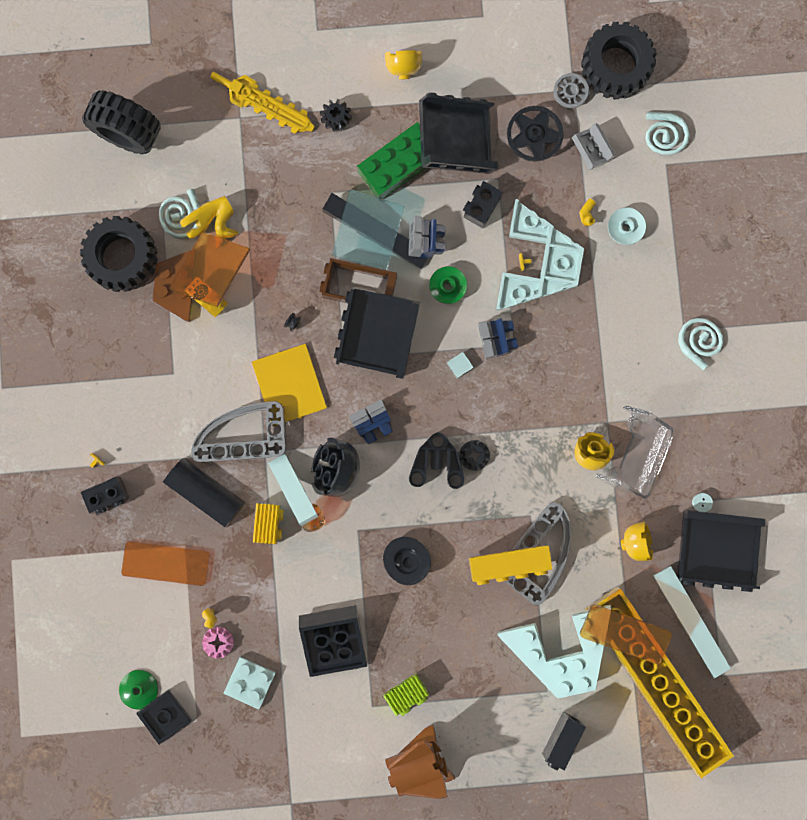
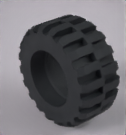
M618 21L613 22L611 26L605 24L601 30L597 29L588 40L582 56L581 67L584 68L582 71L583 77L588 78L587 84L589 87H594L593 91L595 93L601 92L605 98L613 96L614 100H619L620 96L626 99L631 94H637L647 84L656 65L655 56L657 53L656 49L652 48L654 42L651 38H647L648 33L645 30L641 32L639 30L640 27L637 25L632 27L629 26V22L619 24ZM611 48L623 49L632 56L635 69L626 74L614 73L603 63L602 53Z
M99 90L92 95L82 116L83 124L98 137L126 151L141 155L151 151L161 129L160 121L149 110L144 109L143 106L136 104L130 99L124 98V96L110 91L107 92L106 90Z
M113 216L112 220L105 217L102 219V223L95 222L93 224L94 228L91 231L89 229L86 231L87 238H83L81 241V245L84 246L83 249H80V256L83 258L81 264L86 269L85 272L88 276L107 290L111 289L114 292L123 290L128 292L131 291L132 287L137 289L141 287L140 283L142 281L146 283L149 280L147 277L149 273L153 275L155 271L153 265H156L158 260L155 256L158 253L154 245L155 242L146 229L137 221H132L125 216L123 219L120 216ZM117 239L131 240L135 245L133 261L121 270L108 269L103 262L106 247Z

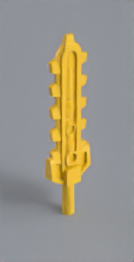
M214 71L212 72L211 79L229 88L230 102L242 109L243 106L248 107L250 105L254 107L255 113L263 112L267 114L266 119L270 121L273 118L278 120L279 126L284 127L287 125L291 127V132L294 134L298 131H313L314 125L307 116L308 112L302 109L299 112L295 109L293 103L284 104L283 98L280 96L276 98L271 97V92L267 89L263 92L258 90L257 81L247 75L231 81Z

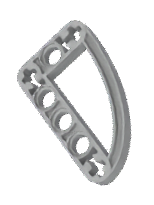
M276 401L262 402L231 410L215 418L196 436L191 450L192 458L197 462H213L282 456L286 452L284 407ZM273 405L280 408L276 416L281 418V421L270 422V418L274 419V413L270 412V409H273ZM266 411L267 440L203 444L208 435L222 424L246 414ZM274 424L281 426V432L277 435L271 432V427ZM266 443H269L268 447H275L276 443H278L279 446H282V450H279V454L272 450L269 451V455H266ZM256 444H260L263 447V452L260 455H255L253 452V447ZM241 445L244 448V453L238 457L234 454V449L236 446ZM209 447H212V459H209L210 455H203L202 459L196 455L200 448H202V451H210ZM218 447L225 449V455L221 458L215 455V450Z
M554 502L549 503L512 548V550L531 548L525 545L524 540L527 536L535 538V544L532 547H537L560 518L563 529L562 546L556 565L546 584L541 589L529 578H523L526 580V587L518 589L516 587L518 579L515 576H509V580L504 581L534 605L542 604L556 585L570 550V520L565 509L560 504ZM556 506L558 508L556 510L558 512V515H552L550 519L553 520V522L550 523L548 519L542 516L544 514L548 516L551 512L549 508H554ZM541 520L547 524V529L543 532L538 531L536 527L537 523ZM531 584L533 585V588H531L532 591H534L535 593L540 591V600L536 599L535 601H533V595H531L529 592L527 593V596L524 594L529 589Z

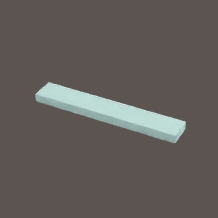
M668 566L654 574L653 577L711 676L716 678L731 669L672 567Z

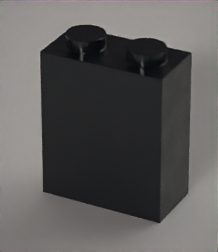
M564 711L542 752L545 762L548 763L547 765L557 771L559 768L565 771L586 729L581 720Z

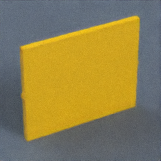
M306 344L282 352L278 351L276 354L252 361L264 402L276 401L282 404L285 422L297 418L301 419L303 416L327 409ZM273 405V409H270V412L274 413V419L270 418L271 421H281V418L276 416V413L280 411V408H277L276 405Z

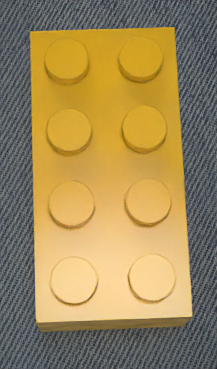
M548 545L468 558L472 581L477 582L478 585L489 584L490 579H496L497 582L508 581L509 576H515L517 579L529 577L528 573H535L537 576L546 575L548 570L553 569Z

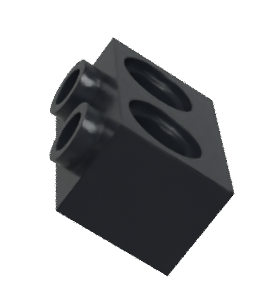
M485 181L482 182L481 186L477 185L472 193L474 198L471 202L467 201L463 208L465 212L464 218L484 228L500 201L503 191ZM489 193L491 198L484 199L481 194ZM480 209L482 214L476 216L472 213V210Z

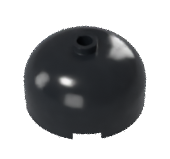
M330 437L327 438V442L324 445H319L311 468V472H315L314 482L312 483L314 491L323 496L339 497L348 493L353 488L360 472V459L356 449L350 443ZM321 459L323 462H328L329 466L318 465V462Z

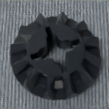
M471 440L461 447L459 458L465 468L477 471L488 464L490 451L483 442ZM472 447H474L476 453H483L477 457V464L474 458L466 457L472 454Z

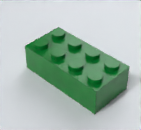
M416 122L357 165L359 175L379 201L425 169L421 165L419 122Z

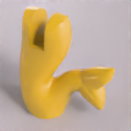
M225 196L203 204L180 221L182 227L190 225L192 222L196 223L197 227L186 233L191 239L201 235L208 228L213 218L216 217L215 238L217 249L223 246L226 238H232L238 234V231L226 227V222L234 214V211Z

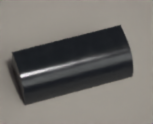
M182 458L163 480L165 485L223 527H228L246 503L185 458Z

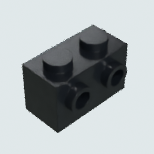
M114 477L80 492L89 514L95 513L96 516L107 512L106 508L114 506L116 508L124 505L125 500L129 499L121 477Z

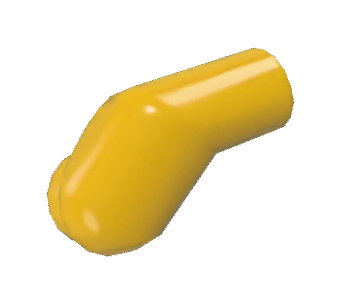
M207 608L202 612V617L206 619L205 627L211 629L217 623V617L214 614L213 608Z

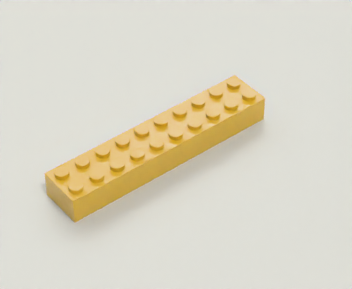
M616 587L586 607L585 610L608 605L612 606L605 640L695 774L702 779L734 757V755L622 589Z

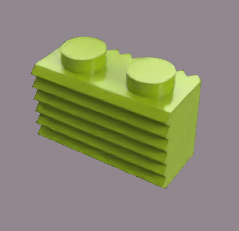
M415 673L385 692L383 696L395 716L399 714L404 716L411 711V706L416 703L419 706L427 701L429 692L418 674Z

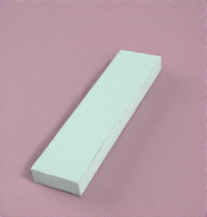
M283 454L269 462L268 464L299 524L303 526L317 518L318 515L287 456Z

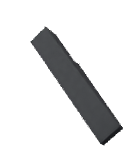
M331 193L322 208L323 213L352 228L359 235L422 269L428 259L409 256L410 239L334 193Z

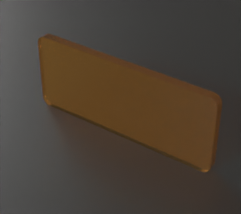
M128 541L125 544L121 574L127 577L203 586L206 584L210 553L202 550Z
M596 604L590 606L580 630V636L584 639L655 664L661 663L672 638L671 631Z

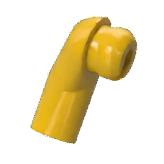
M588 198L579 212L581 222L585 226H592L595 223L591 210L596 205V202L591 198Z

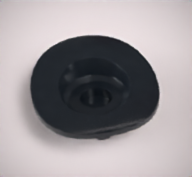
M399 537L392 540L385 548L383 563L385 570L394 581L410 586L421 582L427 576L431 568V557L425 546L418 540L411 537Z

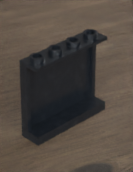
M434 92L427 93L419 100L422 167L490 174L497 170L498 161H491L489 109L495 106V103L487 102L486 99L471 100L470 97L440 96Z
M353 287L351 291H347L345 298L348 306L347 310H343L341 321H344L343 329H339L337 340L341 341L340 346L336 347L334 358L337 359L336 364H348L396 375V378L404 379L420 302Z
M684 510L678 579L683 581V585L695 586V582L702 583V587L714 588V584L722 585V589L734 590V586L741 587V591L753 592V589H760V586L756 585L761 527H765V519Z

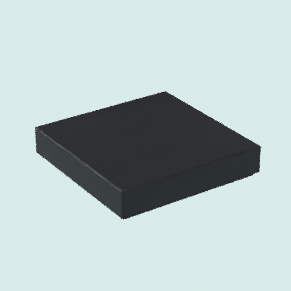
M170 689L136 713L159 745L192 721Z

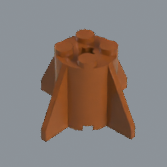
M433 725L423 729L397 755L385 759L386 766L390 771V776H388L389 784L392 788L396 787L399 796L408 795L433 799L448 797L445 782L455 780V776L448 769L445 758H441L438 753L441 752V749L437 743Z

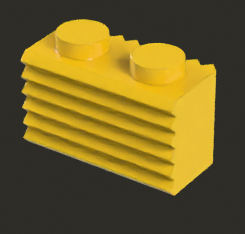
M256 503L253 542L278 544V540L282 539V529H279L280 521L284 519V510L281 509V505Z

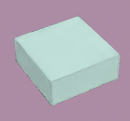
M463 352L447 362L457 379L473 369L472 364Z

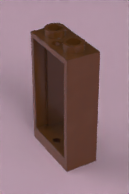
M330 258L329 263L325 264L324 274H326L325 281H321L319 290L324 299L346 303V296L329 293L335 268L388 279L385 294L393 296L397 280L396 272Z

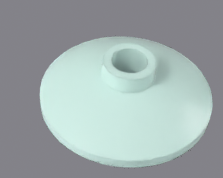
M626 207L616 210L608 221L610 236L614 241L622 245L635 244L643 237L646 230L644 217L633 208ZM627 225L629 230L624 231L622 226Z

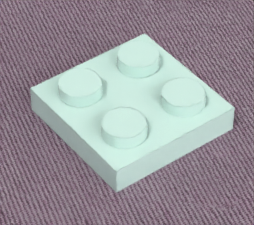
M240 656L223 694L260 709L276 672Z

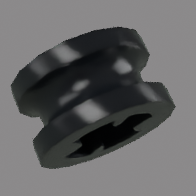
M292 313L284 324V327H289L291 332L295 330L301 321V317H296L295 313Z

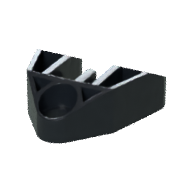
M439 432L432 434L417 452L409 475V482L413 487L424 485L426 470L428 469V451H432L431 470H443V451H446L447 484L452 489H459L463 486L465 479L458 451L444 434ZM435 436L443 438L442 446L436 447L433 444L432 440ZM413 474H421L423 481L420 484H414L412 482ZM451 476H460V485L453 486L450 483Z

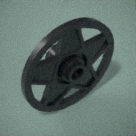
M525 107L515 113L508 124V144L512 151L524 160L532 162L544 161L552 157L562 144V123L554 112L545 107ZM529 111H540L534 119L523 115V113ZM550 116L556 122L559 131L548 127ZM515 121L521 132L512 139L511 129ZM557 143L552 151L544 155L545 144ZM529 147L533 157L523 154L518 149Z

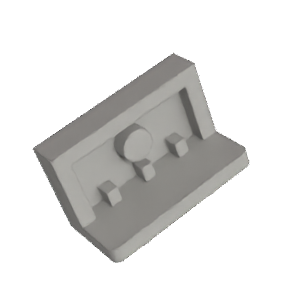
M598 123L572 137L589 170L606 164L615 156V152Z

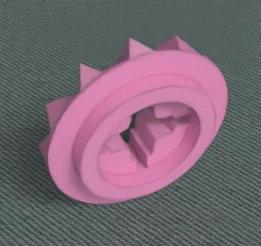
M214 627L204 634L202 641L203 650L209 657L216 659L227 656L234 645L232 634L223 627ZM217 637L220 641L226 643L220 645L218 651L216 645L210 643L212 641H215Z

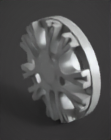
M564 74L554 85V98L559 105L566 107V109L580 107L588 97V84L578 74ZM572 77V83H567L566 78ZM576 78L579 79L577 84L574 83ZM583 83L585 88L579 89L578 86ZM557 87L562 88L563 91L557 92ZM576 97H579L582 100L578 103ZM568 99V104L564 103L563 100Z

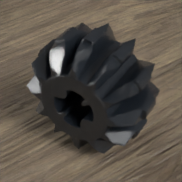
M339 99L336 100V103L329 100V105H323L324 110L320 111V115L322 116L321 123H326V129L332 126V131L335 132L338 127L342 131V125L349 126L348 121L352 120V116L350 115L351 108L346 107V102L340 104Z

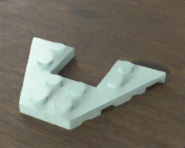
M516 199L509 237L546 244L541 275L539 279L503 272L496 311L575 288L579 282L584 248L571 241L568 236L563 235L552 224L540 218L533 210L531 211Z
M608 605L572 615L583 650L581 652L547 659L536 623L499 631L498 636L557 698L595 691L612 606Z

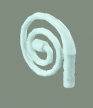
M647 112L646 119L676 122L681 125L685 133L684 142L680 147L671 151L660 150L650 141V133L654 128L667 126L675 134V139L671 144H668L670 143V135L666 129H658L653 134L655 145L661 149L673 148L679 140V132L669 122H657L650 126L646 132L645 139L647 145L654 152L661 155H672L683 150L688 143L690 135L688 125L684 119L673 113ZM659 133H664L662 143L664 144H661L657 140V135Z
M187 190L193 209L199 208L200 204L195 190ZM173 196L167 198L159 210L161 225L172 237L187 238L186 233L177 234L169 230L165 224L163 214L166 205L171 201L183 203L188 209V215L192 212V208L181 197ZM178 204L170 205L165 213L166 222L175 229L185 228L172 223L170 220V211L173 208H178L181 212L180 214L175 213L171 215L173 222L181 220L185 214L183 207Z
M695 318L683 325L679 333L678 342L684 355H687L689 359L704 370L708 364L696 355L684 340L686 329L693 323L703 322L710 325L716 331L719 337V344L711 352H703L698 349L694 342V336L700 330L708 331L711 334L712 343L710 345L703 343L710 336L706 331L699 336L698 343L704 349H711L716 345L717 337L715 332L707 326H698L691 332L689 340L691 348L702 356L717 354L722 349L724 343L723 335L718 326L704 318Z

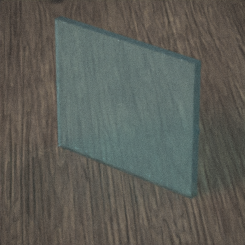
M350 189L332 256L360 265L387 270L405 206Z

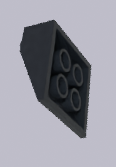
M356 605L299 615V632L310 677L367 667Z

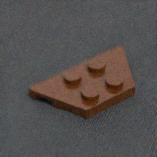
M196 249L156 263L152 301L186 322H190L192 297L185 290L194 281Z

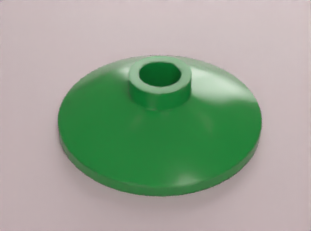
M441 267L430 278V293L440 303H456L466 293V278L455 267ZM447 283L451 285L449 290L444 288V285Z
M134 670L126 674L121 680L119 695L126 706L140 710L157 697L158 684L151 673L145 670ZM135 687L140 689L139 694L134 693Z

